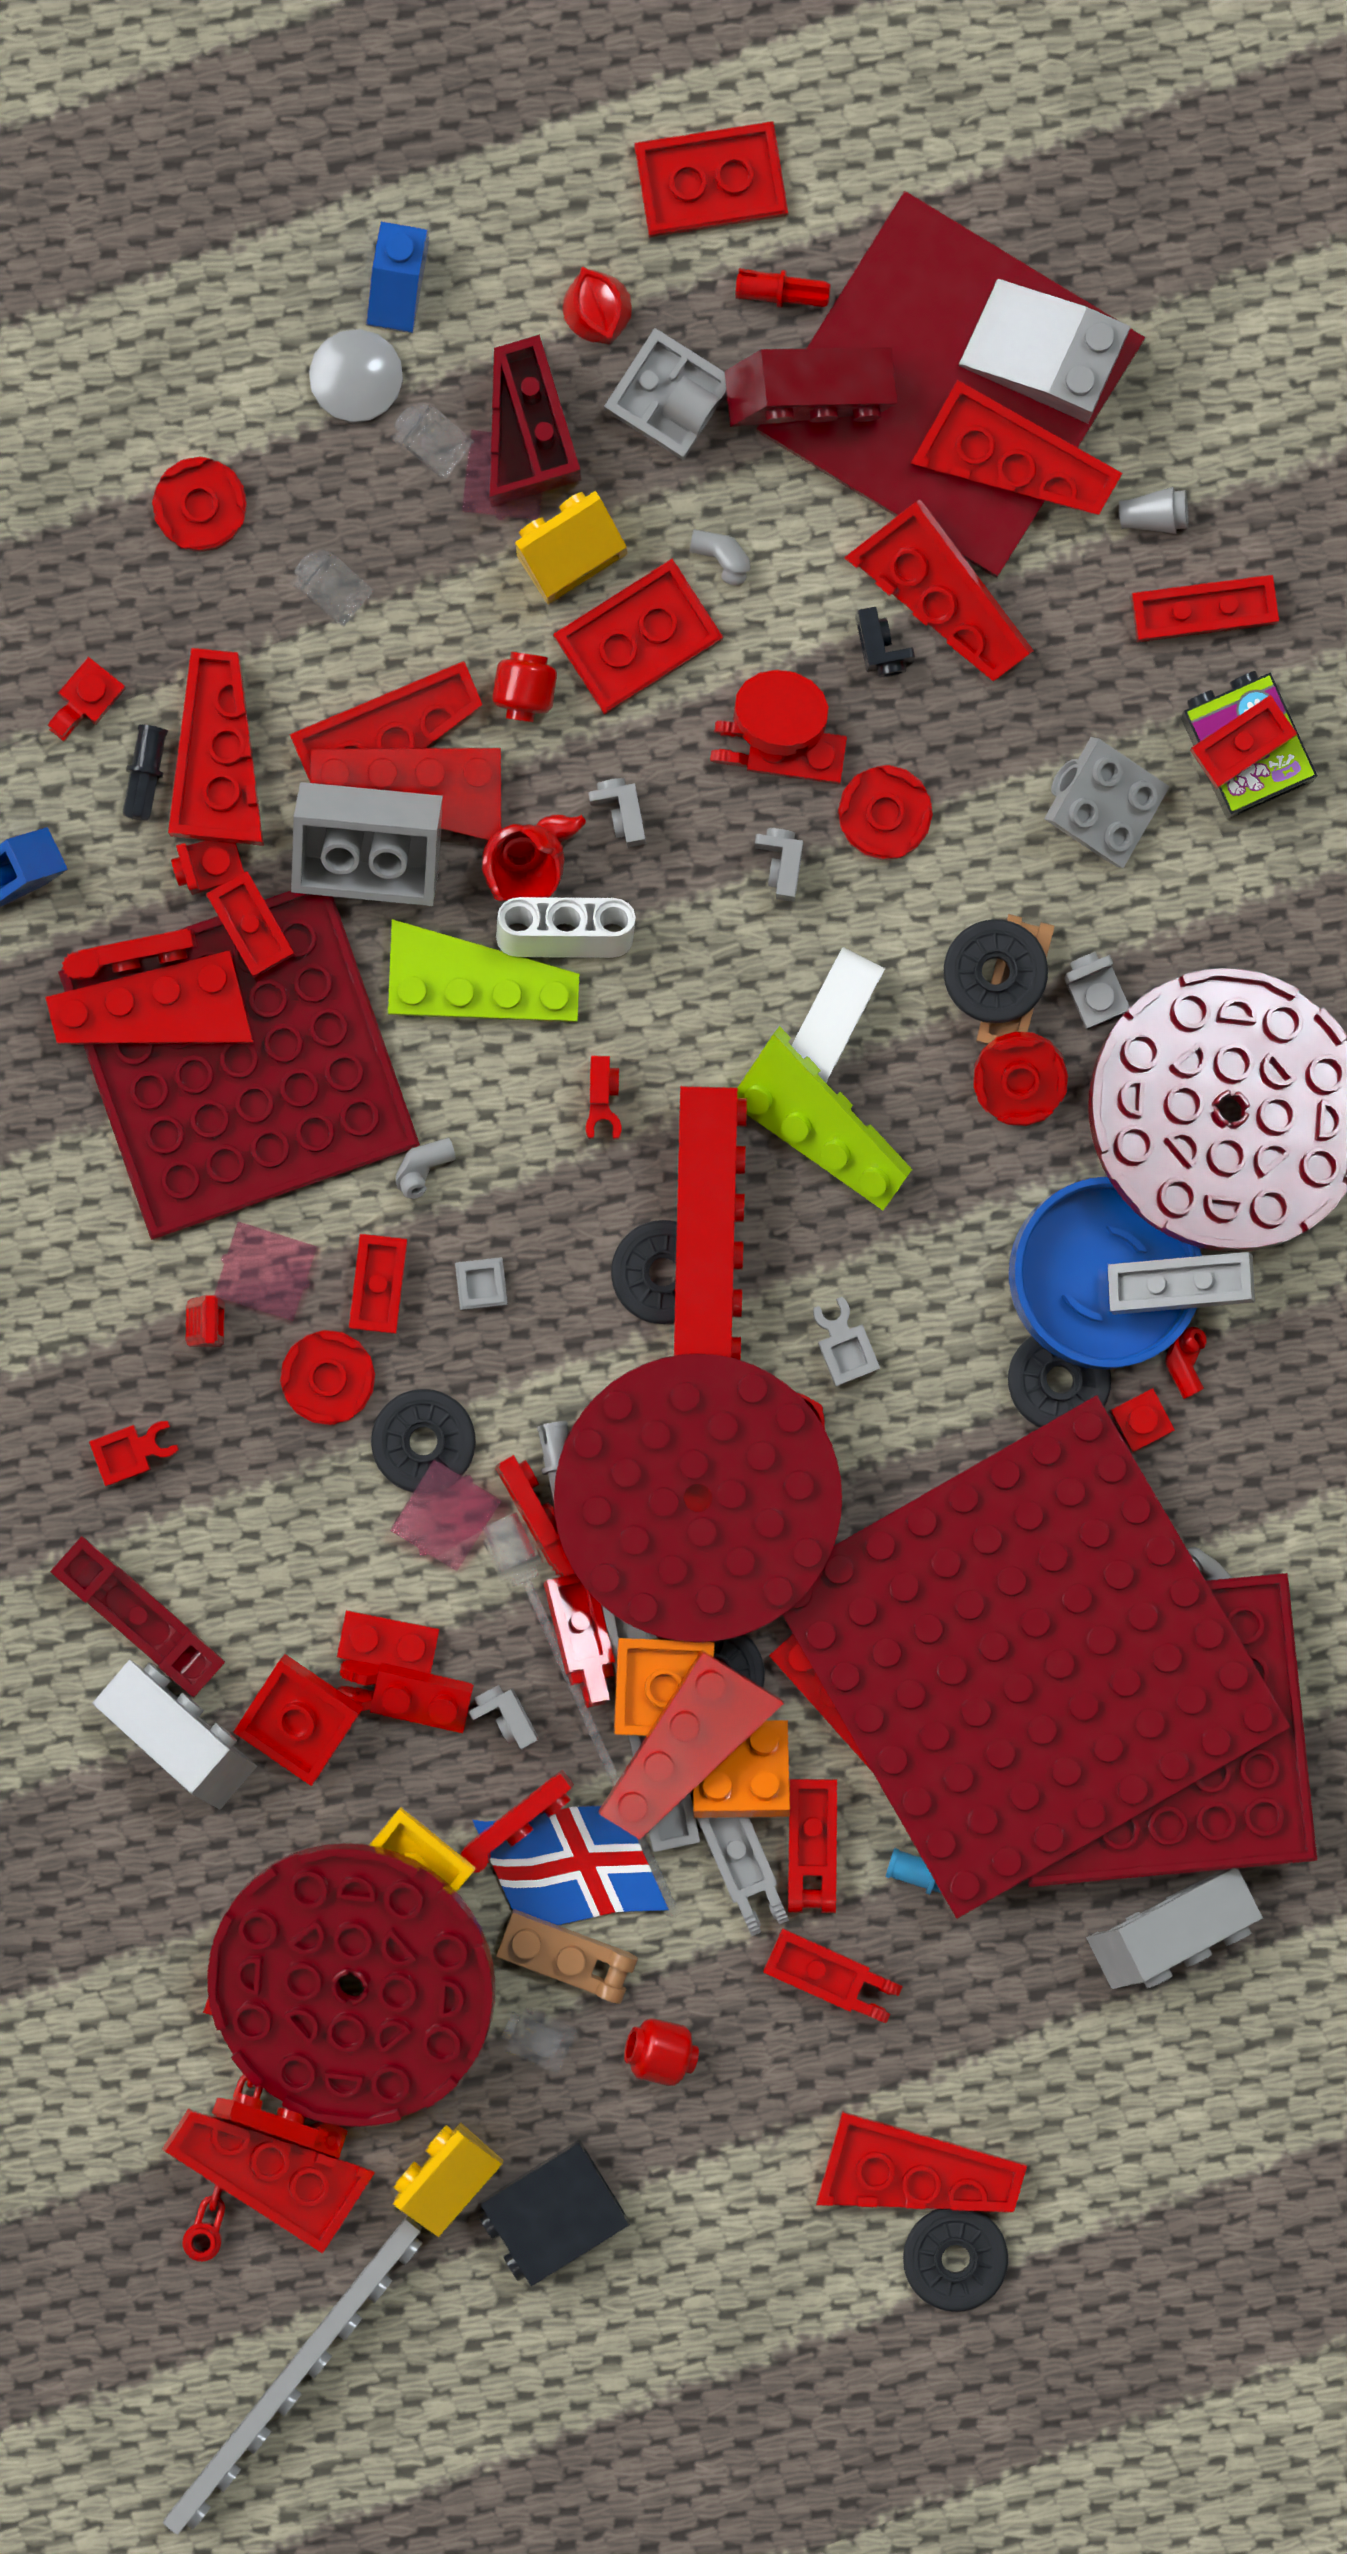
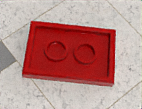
M774 121L634 143L649 237L788 216Z
M670 559L553 634V637L604 715L723 640L722 634L673 559Z

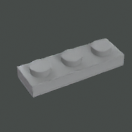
M1250 1252L1108 1264L1110 1312L1114 1315L1255 1302L1253 1255Z

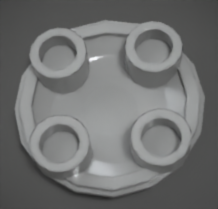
M362 329L341 331L326 339L315 352L309 370L311 391L319 405L333 417L351 424L369 421L387 412L398 398L403 384L401 360L393 346L380 335Z

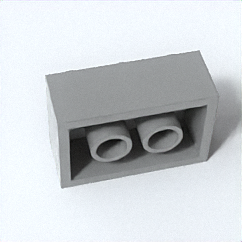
M300 782L293 819L291 892L433 906L439 871L443 796Z

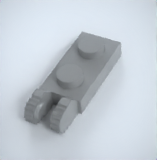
M697 1818L733 1903H738L751 1936L761 1933V1923L756 1912L752 1910L747 1897L765 1890L770 1902L769 1908L779 1925L789 1921L775 1889V1885H777L776 1879L750 1818Z

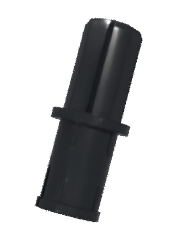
M144 724L138 725V736L132 765L126 766V771L130 773L123 815L127 818L137 821H148L151 817L158 778L161 779L164 775L160 771L165 738L168 734V730Z

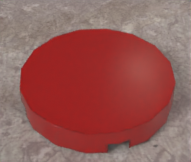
M201 456L183 459L168 468L160 478L152 501L155 521L165 537L180 548L196 552L218 549L231 541L244 524L247 510L244 486L235 472L218 461Z
M771 670L758 673L744 682L736 694L733 720L736 728L738 725L739 729L743 732V738L751 746L768 754L787 756L797 754L798 749H803L807 746L809 749L818 743L826 729L829 706L824 693L812 680L796 672Z
M891 765L876 766V768H870L854 776L844 789L838 808L840 828L849 844L864 856L879 860L901 858L917 849L928 834L933 816L930 797L922 781L908 770Z
M1014 1031L996 1037L982 1049L974 1064L973 1088L979 1104L986 1112L988 1111L991 1115L997 1117V1120L1007 1125L1028 1126L1045 1120L1058 1107L1059 1103H1062L1067 1093L1068 1070L1062 1053L1050 1040L1033 1032Z
M322 1330L306 1335L290 1348L282 1362L280 1382L285 1399L298 1415L312 1423L334 1425L349 1421L365 1408L374 1391L376 1374L371 1356L359 1341L343 1332Z

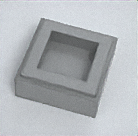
M502 1257L455 1263L460 1310L508 1305Z

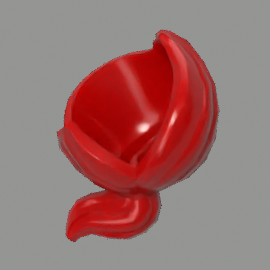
M551 815L540 819L536 825L512 824L494 833L489 838L482 856V871L494 899L506 902L509 899L518 897L549 898L557 889L563 876L565 857L561 842L574 836L585 825L586 819L582 815L578 817Z

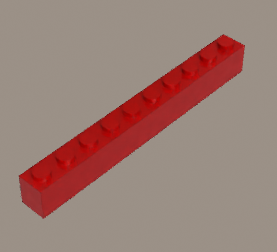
M680 1086L674 1356L700 1353L721 1355L741 1360V1337H732V1317L742 1318V1289H733V1270H743V1241H734L735 1222H744L745 1194L735 1193L736 1174H745L746 1146H736L737 1127H746L747 1098H738V1088ZM703 1484L691 1485L684 1493V1502L693 1511H703L712 1502L711 1491Z

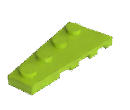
M392 919L388 1015L578 1022L579 973L524 957L509 956L503 951Z
M779 1026L737 1087L738 1098H747V1115L884 1211L912 1171L911 1167L872 1125L865 1126L851 1111L853 1106L851 1102L841 1092L836 1094L818 1075L821 1070L808 1056L804 1059L790 1045L791 1037Z

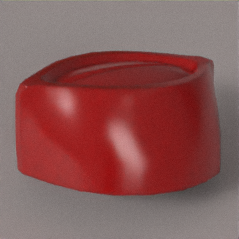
M581 267L580 273L568 288L563 299L564 319L570 329L577 336L589 342L611 344L626 328L631 318V298L625 286L611 275Z

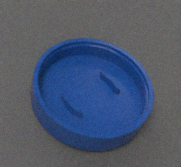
M1108 1177L1089 1178L1073 1183L1053 1193L1043 1200L1023 1222L1015 1238L1010 1255V1292L1014 1307L1023 1325L1031 1336L1051 1354L1058 1358L1060 1357L1066 1362L1084 1368H1123L1150 1359L1173 1344L1189 1325L1197 1308L1114 1315L1110 1312L1108 1264L1202 1256L1199 1247L1174 1239L1141 1218L1122 1199Z

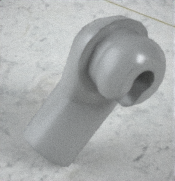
M693 530L689 553L716 557L719 564L723 567L721 576L723 581L730 585L743 584L747 579L746 572L751 569L750 559L736 539L728 535Z
M450 1138L414 1147L406 1153L396 1174L397 1188L402 1191L405 1197L409 1199L421 1197L426 1191L425 1180L430 1168L456 1159Z

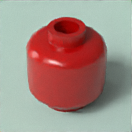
M511 652L510 659H504L498 663L492 701L496 706L507 709L506 719L534 723L535 714H545L552 709L557 671L554 667L547 665L548 657Z
M655 2018L647 2019L640 2027L635 2026L631 2029L624 2052L625 2063L631 2066V2071L636 2078L666 2086L677 2085L686 2073L692 2074L699 2057V2048L693 2045L692 2035L686 2026Z

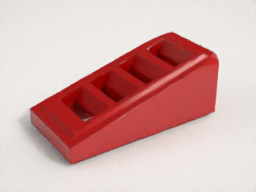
M204 1295L188 1300L186 1305L185 1336L188 1346L222 1347L224 1345L225 1302L216 1295Z

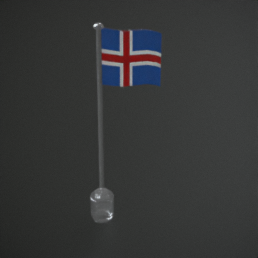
M517 1512L482 1527L486 1539L482 1541L500 1582L510 1579L513 1587L523 1584L614 1788L619 1780L617 1771L589 1709L586 1708L579 1686H571L568 1675L565 1673L557 1637L531 1579L539 1576L536 1566L543 1564L544 1561L526 1521L521 1523ZM602 1805L562 1808L549 1818L545 1812L540 1813L528 1822L533 1830L512 1847L505 1840L491 1851L490 1861L512 1910L516 1909L556 1925L615 1912L666 1910L664 1914L667 1917L675 1918L680 1915L682 1906L681 1904L676 1906L646 1836L644 1835L641 1839H638L601 1816L599 1809ZM472 1819L478 1834L497 1821Z

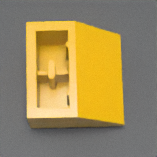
M596 491L588 496H585L583 492L573 495L559 506L560 514L547 522L544 521L543 517L538 518L519 531L521 538L515 542L517 558L548 605L627 555V546Z
M461 2122L454 2130L445 2125L425 2150L430 2155L429 2159L422 2167L414 2161L393 2187L399 2192L393 2204L437 2237L444 2232L503 2164V2159Z

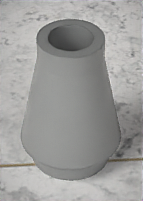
M1170 487L1130 500H1120L1121 529L1134 528L1177 534V529L1188 528L1186 490L1174 491V487Z

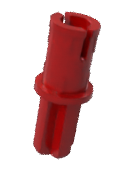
M739 268L735 298L777 303V308H782L784 302L826 307L830 300L831 286L826 281L788 277L787 270H781L779 274Z

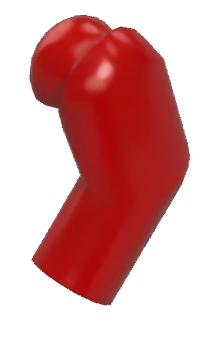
M1194 1326L1186 1327L1183 1333L1170 1345L1165 1357L1166 1366L1183 1399L1204 1389L1194 1369V1364L1201 1349H1204L1207 1344V1337L1202 1329Z

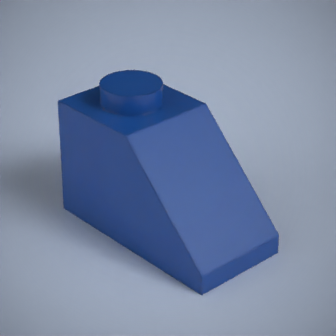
M381 221L372 267L367 325L413 333L430 242L427 229Z
M48 827L6 839L0 844V907L45 886L68 870Z

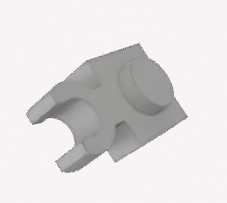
M843 1297L836 1299L840 1308V1316L836 1320H827L823 1316L820 1306L813 1309L816 1323L821 1328L828 1330L830 1335L829 1338L819 1341L818 1344L835 1387L880 1369L863 1324L849 1329L847 1320L850 1315V1308Z

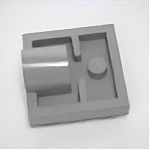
M654 328L606 402L604 411L684 460L727 394L725 372Z
M1090 737L1080 757L1065 763L1056 774L1051 786V792L1056 798L1044 819L1116 867L1124 868L1170 786L1101 739Z

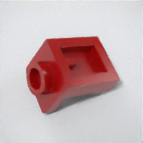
M210 840L188 846L186 843L176 845L179 857L171 859L178 886L187 885L192 895L215 889L244 872L236 843Z

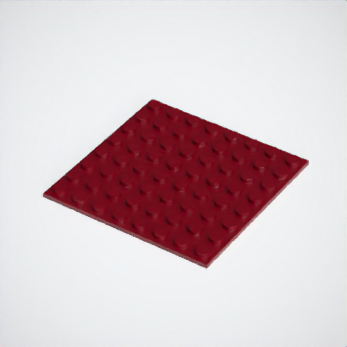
M1097 1395L834 1545L823 1571L813 1586L794 1606L783 1614L956 1919L1291 1727Z

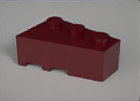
M540 334L494 348L489 494L491 507L581 481V469Z
M892 347L760 349L724 371L730 427L804 420L816 423L829 422L838 419V417L853 416V421L857 422L880 419L881 412L897 404Z

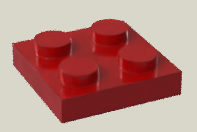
M284 1654L233 1733L312 1786L364 1707Z

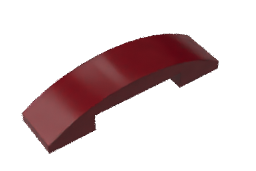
M81 1536L50 1571L82 1601L88 1603L152 1659L164 1673L193 1698L225 1663L199 1636L85 1537Z

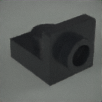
M876 606L857 610L855 619L866 672L878 670L879 677H890L905 673L907 671L905 664L913 663L915 659L913 647L886 652L885 647L892 646L887 618H878Z

